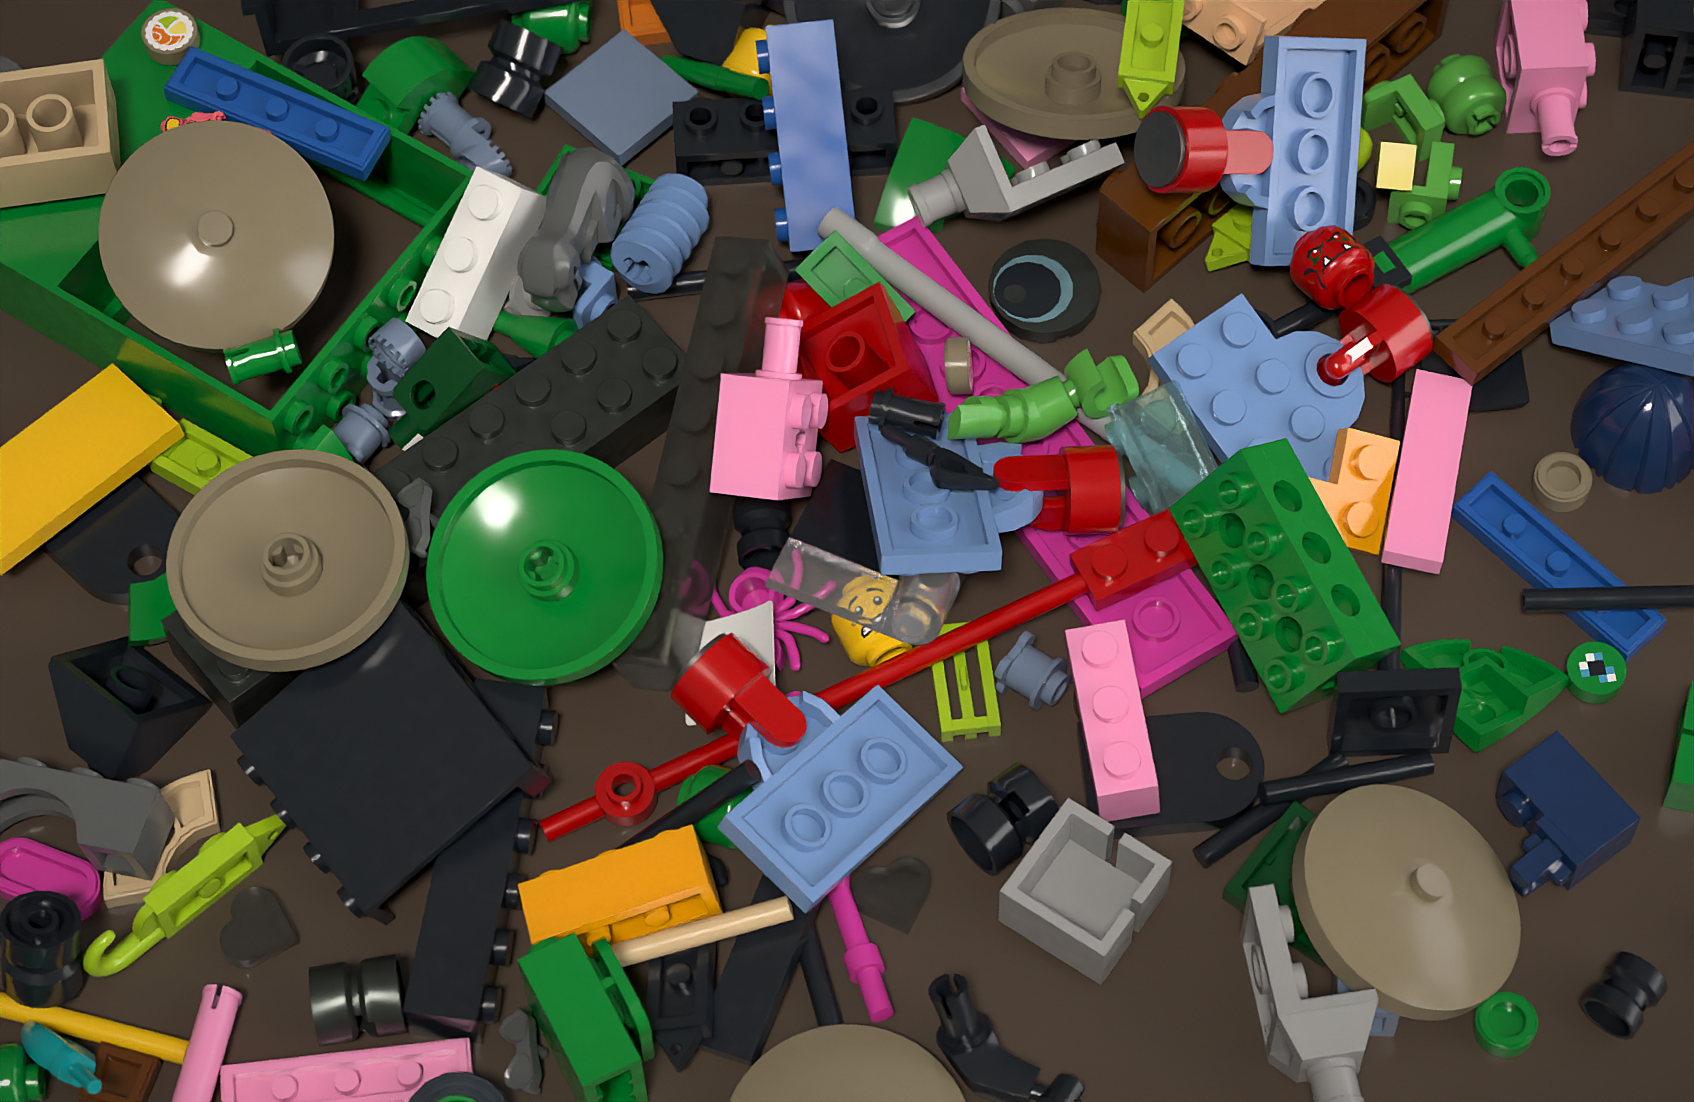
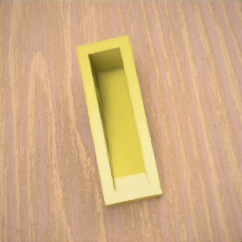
M1390 142L1376 143V188L1412 191L1417 145Z

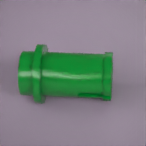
M276 328L273 329V336L237 347L223 349L228 371L234 385L282 369L285 370L286 374L293 373L292 366L302 364L299 348L292 330L281 333L280 329Z

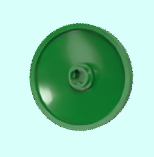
M544 449L523 452L507 457L481 471L468 481L448 504L439 519L429 546L426 567L427 592L435 619L444 635L465 658L481 670L499 679L521 685L548 686L568 683L590 675L612 662L630 646L642 631L651 616L661 588L663 549L658 526L647 503L631 483L615 469L594 457L569 450Z

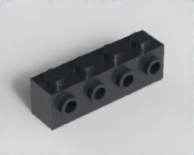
M862 87L853 91H841L850 177L889 175L897 156L893 88L874 89ZM700 97L689 101L672 102L677 174L692 178L702 186L771 182L768 153L779 152L776 129L765 130L762 100L749 97L724 99Z

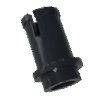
M889 386L887 391L876 389L870 406L868 422L878 425L879 432H881L882 427L886 423H890L905 432L920 433L933 440H938L944 417H941V415L945 413L946 404L896 394V388Z

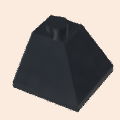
M650 0L678 53L694 57V61L722 66L724 61L733 52L742 32L752 27L762 29L771 11V8L766 6L768 0Z
M128 636L54 655L48 664L68 748L83 759L90 770L100 774L104 779L118 781L149 771L207 713L212 703L142 647L128 646Z

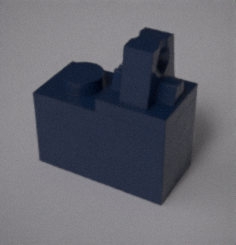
M1558 731L1503 771L1495 795L1498 799L1500 810L1507 820L1516 827H1524L1531 835L1521 846L1527 854L1512 865L1510 869L1511 875L1508 876L1512 887L1522 898H1525L1551 879L1558 887L1563 885L1569 891L1632 842L1641 819Z

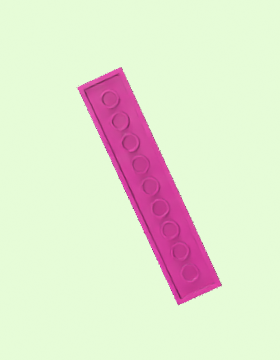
M917 216L878 236L880 242L1009 334L929 228L921 225ZM888 283L916 311L905 323L926 359L939 401L936 403L942 402L946 404L945 413H952L957 405L963 404L964 400L970 396L994 397L1002 395L1008 389L1030 386L970 342L973 365L972 394L951 395L946 385L944 344L949 337L963 336ZM1073 419L1045 439L1034 442L1014 443L1022 444L1021 454L1023 456L1058 454L1061 447L1095 445L1076 419ZM995 436L993 438L976 439L977 446L998 442L1009 443L1004 438H997ZM1127 486L1124 522L1121 527H1118L1117 531L1150 517ZM1056 490L1044 491V497L1057 496ZM1027 525L1014 531L1052 584L1074 574L1069 562L1070 553L1113 534L1064 535L1062 530L1047 531ZM1190 568L1098 611L1095 610L1087 594L1067 603L1084 626L1125 619L1141 699L1227 650L1229 645L1238 639V635L1229 618Z

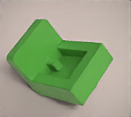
M1411 74L1392 82L1382 81L1374 85L1362 96L1360 127L1369 132L1391 122L1406 144L1417 145L1415 158L1418 162L1430 158L1432 141H1441L1442 132L1445 127V118L1439 104L1434 99L1426 97Z
M1432 141L1425 187L1412 185V191L1391 189L1387 222L1401 224L1406 228L1414 229L1445 213L1447 199L1458 201L1462 167L1452 166L1455 144Z

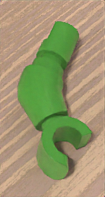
M1085 349L1077 354L1065 367L1064 374L1067 380L1064 382L1057 375L1024 388L1008 389L1002 395L994 397H968L964 400L963 404L957 405L948 418L947 440L993 438L995 436L997 438H1004L1009 443H1025L1045 439L1078 417L1079 414L1076 410L1078 406H1081L1083 412L1091 418L1109 417L1121 412L1138 398V382L1124 356H1109L1096 366L1088 349Z

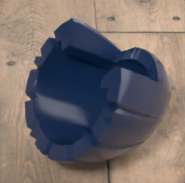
M1627 362L1603 373L1580 396L1572 414L1571 438L1574 448H1580L1579 457L1586 462L1589 468L1595 469L1598 477L1603 475L1605 482L1629 492L1635 488L1639 494L1658 493L1663 490L1664 486L1667 489H1671L1676 482L1680 484L1690 474L1691 470L1694 469V382L1689 375Z

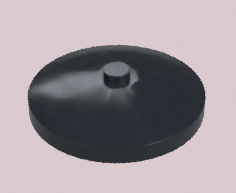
M784 0V12L787 24L833 19L841 91H853L862 87L874 89L893 88L894 106H900L934 98L950 90L963 80V56L970 40L980 30L990 24L997 23L1000 18L1002 0Z

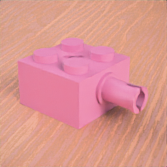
M1503 0L1493 47L1498 80L1504 87L1507 97V103L1503 109L1506 133L1541 132L1542 151L1550 156L1569 154L1577 148L1578 144L1574 122L1577 110L1586 106V76L1594 75L1596 64L1593 43H1585L1583 31H1586L1588 24L1587 1Z
M765 317L766 329L762 369H756L755 373L721 374L710 492L770 500L809 497L812 493V487L818 485L822 473V455L820 452H816L818 428L822 429L826 423L828 398L826 394L822 393V380L802 378V374L797 373L803 321Z

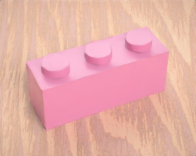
M1125 619L1065 630L1069 665L1099 817L1109 822L1160 813L1158 782Z

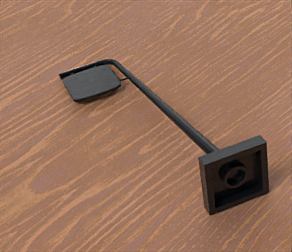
M1432 319L1428 321L1432 331H1438L1439 334L1457 319ZM1433 334V342L1438 334ZM1521 349L1472 386L1468 411L1508 409L1524 406L1529 403L1530 398ZM1433 350L1430 355L1420 361V368L1423 371L1462 378ZM1406 372L1393 380L1390 438L1400 441L1385 517L1384 541L1405 429V395H1411V392H1405ZM1383 563L1380 606L1400 642L1402 567ZM1400 645L1377 662V670L1337 672L1327 731L1328 754L1330 755L1338 751L1344 757L1410 755L1426 751L1430 754L1449 753L1462 690L1459 667L1401 669Z

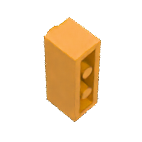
M692 824L677 830L672 829L660 832L648 840L619 850L605 851L590 860L561 870H550L537 878L518 884L532 946L549 937H559L561 939L575 932L586 955L594 959L592 941L603 936L612 945L723 913L708 856Z

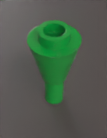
M504 310L500 311L492 328L493 331L509 336L514 343L535 359H538L579 330L574 319L533 315L517 316Z

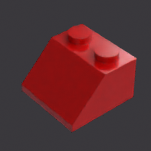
M880 281L803 323L800 334L797 373L802 374V378L823 381L822 393L826 394L828 398V414L824 427L822 429L818 428V432L840 453L856 446L854 418L856 416H869L871 402L876 389L887 391V388L892 386L896 388V394L935 403L939 401L926 359L886 288Z

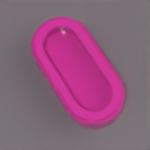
M10 838L0 843V897L11 901L21 894L32 891H53L66 895L76 903L81 913V921L93 915L100 907L104 898L103 883L97 870H95L91 863L28 838Z

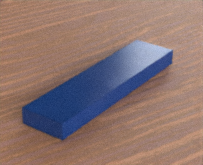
M190 46L163 88L165 97L169 101L201 113L220 111L226 116V119H222V121L238 122L269 130L272 135L287 143L299 155L364 182L391 140L389 127L193 46Z
M1492 471L1452 505L1450 517L1533 588L1627 586ZM1655 609L1561 611L1596 642L1606 643L1614 647L1622 655L1625 663L1664 629L1667 621Z

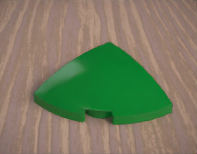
M912 117L884 188L874 220V228L889 231L917 216L906 187L914 183L919 184L940 174L944 170V164L964 142L966 137ZM999 156L1010 181L1016 174V167ZM955 212L933 221L927 227L931 232L941 231L944 228V219L954 218L962 212Z
M1440 639L1404 648L1401 660L1406 669L1459 667L1462 690L1453 732L1475 753L1493 745L1530 720L1554 700L1568 686L1569 676L1555 666L1532 654L1503 645L1500 653L1488 648L1470 649L1472 642L1469 639Z

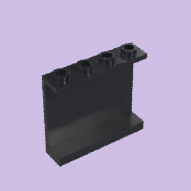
M400 598L385 622L367 640L335 660L307 668L230 735L231 739L243 753L237 759L242 770L258 786L261 787L265 783L276 797L270 802V806L276 815L290 829L294 830L299 827L309 840L303 846L307 856L323 873L328 874L332 871L343 886L336 892L345 906L359 919L368 915L384 925L389 924L395 918L384 901L514 788L518 786L532 797H535L552 782L419 614Z

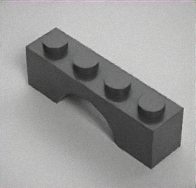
M18 757L16 761L0 759V833L12 824L29 817L40 815L63 817L76 824L77 844L95 870L151 881L176 817L161 794V790L156 785L139 778H128L126 782L104 779L100 774L81 767H74L70 772L52 769L44 763L29 757Z

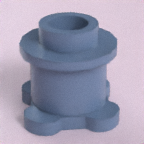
M348 404L342 409L344 417L332 431L342 442L353 461L369 471L364 466L365 462L378 447L384 448L391 442V437L386 430L389 427V423L377 409L368 404H362L360 407Z
M1027 630L1021 634L1015 646L998 664L994 676L998 678L995 690L1002 695H1005L1010 689L1015 690L1029 699V706L1033 710H1039L1045 704L1052 707L1061 699L1070 683L1071 677L1065 673L1068 663L1063 657L1053 659L1034 647L1033 642L1036 636Z

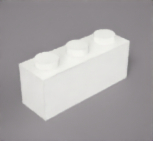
M477 166L405 321L436 338L448 327L487 341L507 298L510 287L518 274L517 266L520 252L527 241L538 231L544 218L547 197L504 175Z

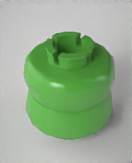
M1454 54L1441 61L1443 66L1441 67V65L1437 64L1433 70V75L1427 85L1428 99L1432 98L1439 104L1444 114L1447 129L1455 134L1480 135L1492 129L1493 127L1490 123L1492 122L1496 125L1499 122L1501 113L1507 103V97L1504 87L1493 78L1489 64L1478 55L1460 56V54Z

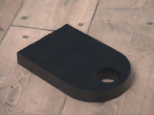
M134 474L39 548L90 595L111 604L128 605V589L130 584L152 581L166 573L167 550L179 517L163 499ZM155 556L162 560L161 566L152 574L143 576L132 572L135 562L143 557Z
M1192 712L1145 716L1158 782L1160 813L1109 821V823L1115 826L1113 839H1121L1125 833L1132 837L1213 831L1224 828L1253 808L1259 798L1258 784L1263 782L1265 768L1263 755L1257 741L1241 724L1216 713ZM1077 722L1076 734L1086 809L1099 816L1081 722ZM1226 758H1238L1247 764L1250 773L1242 779L1231 780L1222 776L1217 770L1216 765Z

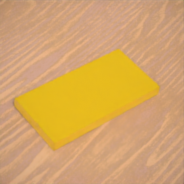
M113 363L0 447V576L185 436L180 424Z

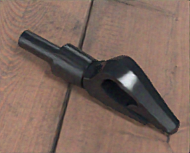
M886 423L882 427L881 435L905 448L907 457L930 468V476L937 488L950 490H996L998 488V479L984 473L981 467L949 449L941 448L922 434L917 433L912 436L890 423Z

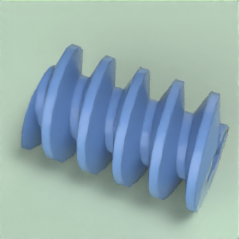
M672 173L659 176L652 183L648 192L622 228L621 233L612 243L610 251L612 265L632 287L646 293L657 294L666 291L672 284L673 278L681 270L682 264L690 256L691 250L696 246L700 236L709 226V214L706 209L708 207V196L704 187L692 178Z

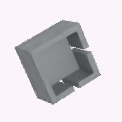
M1068 798L1000 890L998 921L1102 985L1131 944L1133 931L1139 933L1168 892L1172 861L1125 833L1118 842L1116 867H1114L1108 861L1112 856L1115 826Z

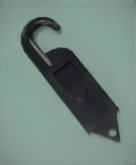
M706 853L716 884L719 887H724L727 884L725 867L719 859ZM716 941L649 960L646 1016L650 1024L653 1043H659L678 1073L683 1070L701 1040L705 1037H712Z

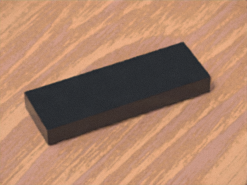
M762 875L750 906L787 895L766 875ZM789 898L794 914L793 920L737 936L714 992L712 1037L703 1038L697 1047L699 1050L748 1066H752L759 1059L822 900L805 914Z

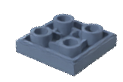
M624 29L546 90L544 95L545 102L549 107L598 149L612 156L622 166L673 125L672 102L689 101L699 98V91Z

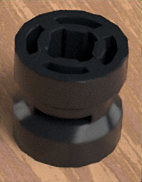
M745 497L736 502L732 512L734 529L741 534V538L736 544L739 565L745 570L757 566L769 569L772 572L789 566L791 564L790 556L795 553V549L787 546L790 537L787 528L791 524L789 502L786 499L770 500L754 497Z
M1621 951L1616 953L1606 966L1604 982L1591 986L1581 1001V1007L1587 1017L1597 1027L1616 1038L1628 1040L1632 1039L1643 1025V1012L1646 1008L1655 1007L1665 995L1668 985L1662 974L1652 964L1635 954Z

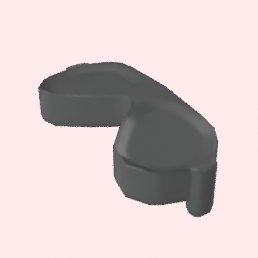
M416 478L398 493L397 502L410 510V515L404 522L409 542V554L426 558L428 556L426 549L430 541V527L436 528L439 518L430 513L433 493L431 485L421 478Z
M518 1008L499 1027V1036L507 1042L515 1044L517 1048L516 1054L510 1061L504 1074V1082L508 1087L516 1091H526L538 1095L541 1093L539 1085L542 1078L539 1059L546 1058L548 1051L545 1047L537 1045L536 1021L532 1013Z

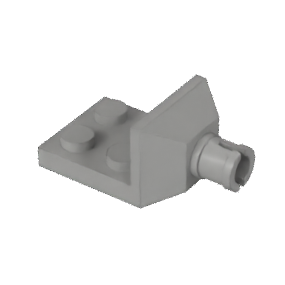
M984 124L975 128L944 164V170L940 174L919 184L914 183L907 186L906 189L914 211L923 227L932 224L933 221L962 211L966 218L1001 222L1107 176L1125 162L1116 142L1102 148L1098 139H1095L1068 151L1067 155L1060 158L1063 165L1050 170L1047 162L1044 161L1015 174L1016 177L1009 181Z
M1274 884L1249 888L1241 926L1240 942L1268 1063L1296 1083L1308 1081L1311 1084L1315 1102H1365L1360 1093L1357 1074L1360 1070L1378 1004L1376 988L1307 999L1308 989L1303 965L1301 962L1292 963L1287 944L1294 942V927L1289 906L1278 905Z

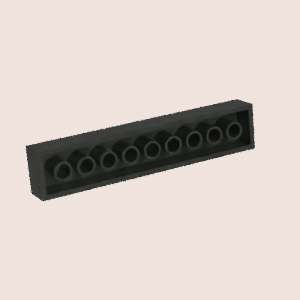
M628 295L372 474L391 494L404 523L410 515V510L397 502V495L416 478H421L431 485L433 493L430 513L440 519L448 504L468 481L494 463L523 452L544 449L569 450L594 457L614 469L704 405L701 371L635 300ZM430 527V541L426 549L427 552L429 551L435 528ZM410 554L409 569L400 599L416 610L429 601L426 581L427 557L420 558L415 554ZM177 610L161 620L172 654L236 730L306 670L269 672L232 664L214 655L202 646L186 628Z

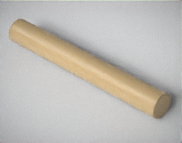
M783 896L610 946L621 967L790 921L794 919V914L789 897Z

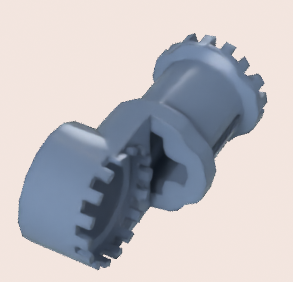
M449 91L447 94L439 92L436 94V99L432 97L429 100L432 104L430 107L425 104L424 109L427 112L420 114L422 118L418 119V128L425 135H435L449 146L450 153L457 163L473 172L479 166L506 177L512 174V167L510 165L507 166L510 163L509 160H502L505 156L503 151L497 154L496 150L499 147L497 145L489 146L493 142L490 139L487 140L491 134V125L487 120L482 117L474 118L458 105L457 97Z
M393 317L368 338V343L371 344L369 347L373 352V357L367 364V381L373 390L372 403L373 407L384 417H387L388 421H393L394 417H397L398 420L406 413L393 397V388L426 352V348L417 334L406 323Z

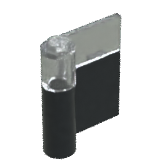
M831 459L768 576L765 587L901 642L923 645L935 640L940 633L967 574L949 572L925 573L915 576L881 575L861 470Z

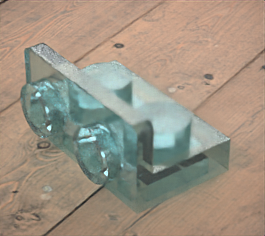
M1177 380L1168 382L1123 405L1115 403L1106 408L1112 421L1104 425L1106 434L1115 451H1119L1121 456L1127 454L1136 475L1129 477V483L1142 509L1151 506L1155 514L1168 510L1167 508L1171 507L1218 468Z

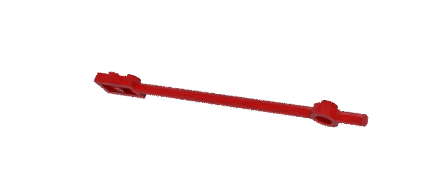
M1169 508L1070 553L1069 562L1074 574L812 695L823 699L833 710H837L861 699L877 684L881 688L887 687L1085 594L1089 597L1095 610L1098 611L1199 563ZM726 734L650 770L634 762L612 764L599 775L595 784L594 796L540 820L541 829L548 843L602 818L618 826L637 825L645 821L654 811L658 792L684 781L689 775L696 774L706 765L720 764L736 757L739 742L729 734ZM622 783H631L635 786L634 791L627 796H618L614 793L617 786Z

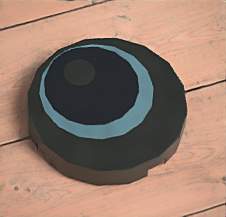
M1049 238L1026 240L1007 249L993 265L988 282L989 302L995 311V316L1006 330L1020 339L1037 343L1056 342V337H1063L1069 333L1070 337L1082 332L1095 317L1100 301L1101 286L1098 270L1087 254L1070 243Z

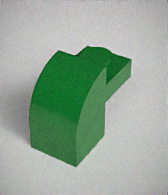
M422 36L408 37L385 49L363 72L362 76L370 82V85L356 107L408 134L420 114L427 112L424 109L425 104L429 107L432 105L429 101L432 97L436 99V94L439 92L447 94L449 91L458 99L474 76L475 71L441 40Z

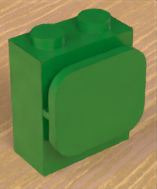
M575 932L561 939L559 937H549L533 945L528 950L526 956L518 959L528 1007L576 1101L648 1102L642 1062L645 1063L655 1058L650 1024L633 987L606 938L603 936L592 941L594 959L588 958Z

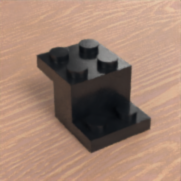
M1586 0L1588 24L1586 31H1583V33L1622 38L1618 91L1694 99V0Z

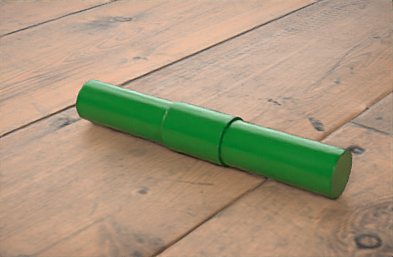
M666 54L661 58L666 65L684 80L702 87L722 92L726 91L756 100H762V97L767 96L769 93V83L761 77L671 54Z

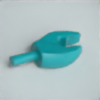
M29 1020L23 1025L20 1033L22 1045L32 1060L41 1067L50 1070V1073L57 1079L75 1087H83L90 1094H96L101 1090V1082L93 1075L96 1061L92 1052L66 1037L62 1038L34 1021Z

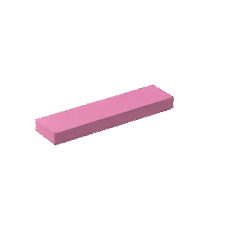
M1416 369L1381 557L1382 563L1434 574L1440 573L1472 386L1465 379Z
M469 1038L223 1065L220 1066L221 1102H408L425 1082L439 1075L451 1072H469L473 1074L471 1042Z

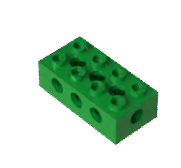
M1287 438L1238 450L1169 507L1173 518L1280 714L1328 699L1333 695L1337 672L1366 671L1402 645Z

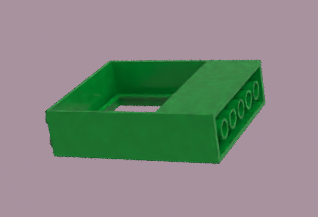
M153 0L100 58L104 60L116 98L121 166L139 147L153 137L163 133L161 123L167 117L174 116L186 120L187 117H191L196 112L166 99L163 88L179 64L163 65L153 61L148 56L142 40L141 31L143 24L152 14L168 8L179 9L165 0ZM192 16L196 21L200 35V50L389 127L391 140L365 182L302 155L300 156L309 165L422 227V231L271 411L124 326L131 316L118 301L109 284L99 251V218L105 194L0 208V310L102 370L113 363L146 394L160 398L163 406L253 457L276 451L303 449L322 424L331 429L335 423H339L344 417L342 409L348 404L355 405L357 396L368 384L367 364L373 357L368 338L393 317L406 323L416 334L419 331V328L405 320L474 172Z

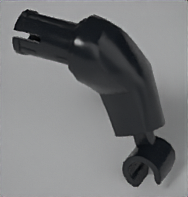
M949 974L936 978L930 984L928 995L941 1023L936 1033L937 1044L952 1068L974 1095L993 1102H1081L1079 1098L1084 1092V1086L1076 1078L1068 1074H1058L1047 1088L1037 1083L1039 1068L1002 1050L989 1017L982 1012L976 1011L969 992L968 982L964 976L954 974L953 980L957 992L953 989Z

